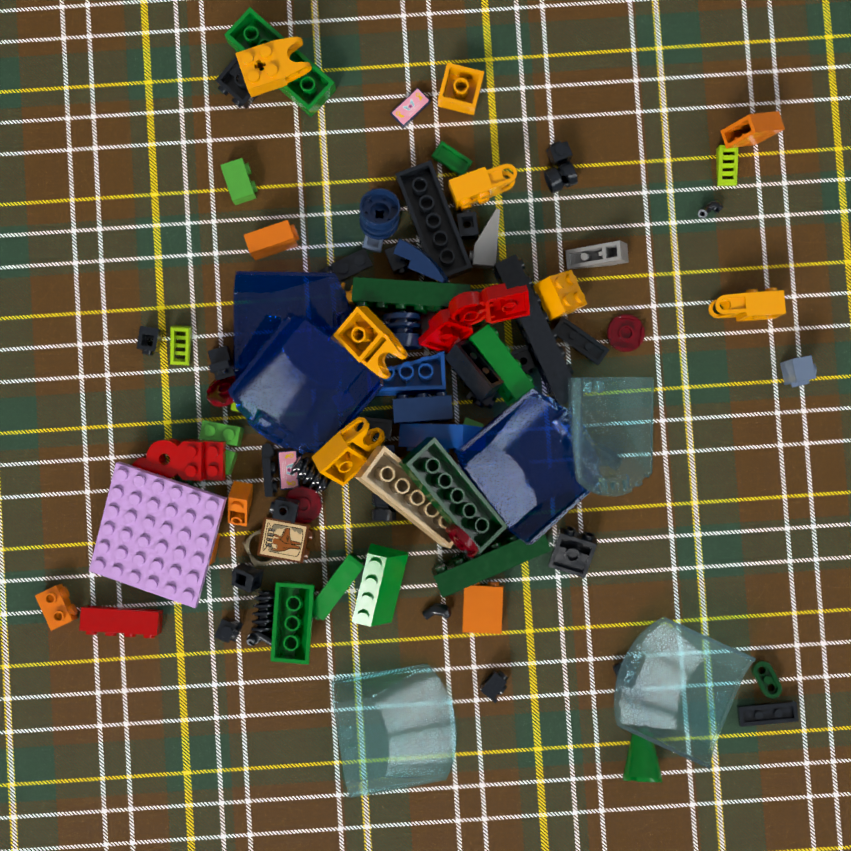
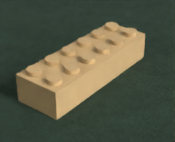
M377 446L357 472L355 478L442 547L451 548L454 543L449 538L448 534L450 532H446V528L449 526L447 521L398 464L401 459L385 446Z

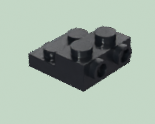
M237 57L230 62L215 80L220 85L218 89L225 96L229 93L233 97L231 101L239 108L243 106L247 109L258 97L257 95L251 98Z
M571 526L560 527L548 567L585 578L597 547V538L590 532L578 533Z

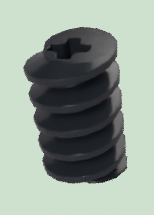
M301 453L291 467L290 475L297 472V480L304 477L303 484L310 481V489L313 486H317L316 493L320 490L324 491L332 480L319 472L317 467H315L314 461L308 463V457L302 459L303 453Z
M255 590L254 592L259 593V595L253 597V599L259 601V603L253 605L258 611L253 612L252 615L257 616L258 619L252 620V623L257 624V627L252 628V631H270L273 629L272 614H274V607L272 606H274L273 598H275V592Z

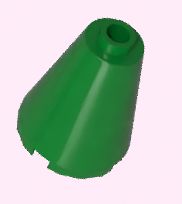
M636 728V732H632L623 772V781L662 782V774L653 735L648 733V729Z

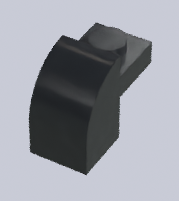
M229 346L208 351L211 365L208 366L210 372L214 373L216 381L235 375V366Z

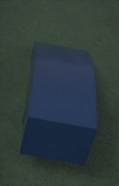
M398 240L394 254L411 260L408 266L409 269L442 283H448L449 280L443 270L428 254L405 240Z

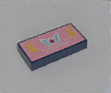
M417 87L390 114L405 128L431 103V100Z
M298 450L278 451L280 490L300 486V479H296L298 473L290 475L291 467L298 458Z

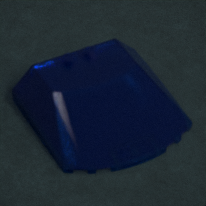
M235 272L233 287L234 374L237 390L335 389L343 373L346 371V365L351 354L333 334L351 314V308L346 298V292L335 273Z
M288 312L233 382L228 392L234 400L239 413H242L247 419L248 424L258 433L286 449L289 447L299 450V453L305 454V452L316 453L334 435L356 419L383 388L384 381L364 364L359 363L338 340L306 317Z
M530 389L456 450L462 470L508 526L507 529L527 545L535 543L601 483V475H599L597 466L599 463L598 458L595 457L592 449L593 444L580 422L566 407L559 405L552 397L545 396L534 389Z

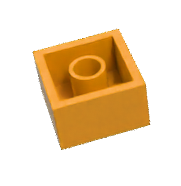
M447 62L438 96V107L474 115L483 83L484 71Z
M572 270L549 276L533 285L535 292L541 300V305L549 317V321L573 313L587 305L585 295L581 291Z

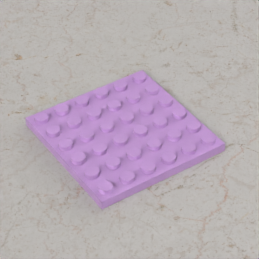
M120 461L116 462L89 571L196 608L199 604L227 498Z

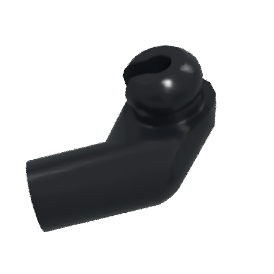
M714 200L703 205L698 212V216L706 218L712 210L715 213H719L723 205L719 203L720 201Z
M434 603L425 609L422 614L426 620L435 614L448 619L452 612L447 605Z
M254 631L248 635L246 642L249 646H255V644L265 642L271 646L272 635L266 631Z

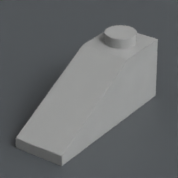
M500 209L495 210L476 241L473 251L469 253L472 268H494L497 256Z
M620 240L565 250L568 270L629 263L627 243Z

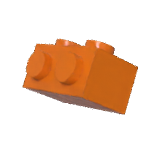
M63 584L56 585L35 595L51 631L78 619V611L75 605L71 604L69 591Z

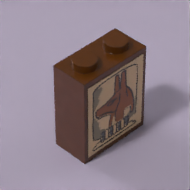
M265 516L257 555L303 564L305 559H309L310 548L307 547L309 540L312 541L314 529H311L312 524L291 523L290 521Z

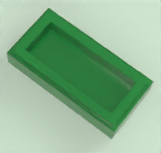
M443 141L440 142L431 155L432 159L458 176L466 174L473 164L472 160Z

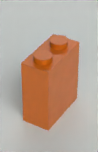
M779 111L749 114L722 129L721 134L725 147L728 149L756 145L783 131L785 128Z
M288 220L244 234L249 253L255 261L297 247V240H300L294 224L290 225Z
M487 581V584H480L478 582L464 588L462 632L502 634L503 586L499 585V582Z

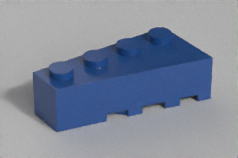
M444 351L411 362L407 361L400 365L390 366L388 369L391 376L388 379L379 377L373 371L368 372L369 396L446 392Z
M400 424L399 447H406V451H412L426 437H435L447 453H449V449H454L453 453H465V450L484 451L485 427L462 424Z

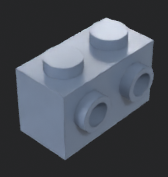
M812 355L780 363L784 385L791 384L792 388L810 384V380L816 378L817 367L813 363Z

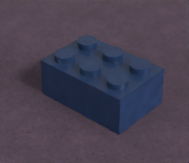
M447 392L435 393V396L428 397L427 393L416 394V398H409L408 395H397V399H393L394 423L396 425L452 421L451 395H447Z

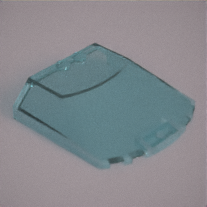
M568 377V421L576 481L588 491L603 496L624 495L632 492L635 486H641L643 484L642 480L645 477L649 478L652 474L653 377Z
M662 617L648 626L637 637L622 661L614 691L616 724L622 729L710 769L713 750L742 679L756 658Z
M428 664L332 679L334 715L345 784L350 798L447 779L456 752V718L446 688Z

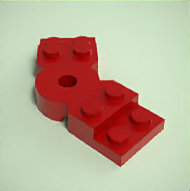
M505 283L485 287L481 292L468 291L455 296L449 302L448 309L440 310L428 321L430 328L418 338L419 345L440 352L444 351V353L448 354L456 343L467 339L473 333V324L479 323L484 319L492 324L530 315L527 285L507 289Z
M166 438L153 443L149 447L146 456L139 457L132 466L170 479L179 475L182 480L224 481L226 472V441L188 439L181 443L177 439ZM166 454L169 456L170 462H167L165 458Z

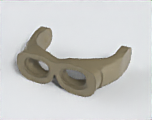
M262 529L252 533L242 542L254 567L264 566L277 560L271 558V560L263 562L257 560L251 554L250 542L255 535L261 534Z

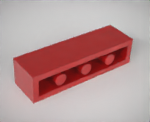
M86 605L81 607L79 631H86L85 634L97 635L98 632H105L106 636H117V633H123L124 637H136V634L143 635V638H155V635L157 636L162 633L163 610Z

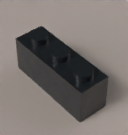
M468 338L456 343L445 357L480 402L493 396L504 383Z

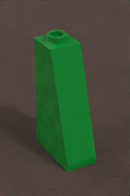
M353 552L346 557L314 600L313 618L319 621L321 619L324 621L364 568L365 562Z

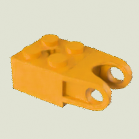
M301 37L274 40L235 53L251 98L287 86L288 83L311 71L312 66L310 62H293L290 60L291 54L303 45Z
M503 164L488 170L482 167L450 179L448 191L456 211L460 209L461 211L468 210L472 207L471 205L479 203V205L489 201V198L510 190L514 186L517 170L512 164ZM504 169H511V170L513 171V174H512L511 172L503 171V170H504Z
M767 288L765 291L758 292V289H749L745 293L722 295L709 304L708 311L714 318H736V322L775 319L786 314L784 290L777 291V288ZM714 304H715V307H716L717 312H719L720 314L714 313V311H713V306H714Z
M357 306L333 334L359 363L361 362L383 379H388L391 376L385 364V358L388 353L402 360L408 356L407 351L393 332L367 306Z
M358 417L334 435L311 458L321 474L344 486L357 474L374 449L382 445L385 439L384 431L377 427L368 431L369 423L367 419ZM363 422L362 429L357 431L358 425ZM379 433V438L373 442V437Z

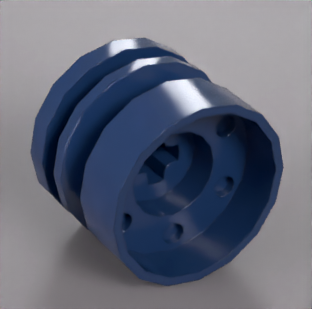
M378 188L366 192L361 198L359 207L361 230L365 235L376 240L387 239L393 236L399 225V199L387 189Z
M397 311L382 315V321L387 322L385 325L393 332L405 350L422 348L418 341L421 334L413 333V330L422 328V324L413 323L421 321V314Z

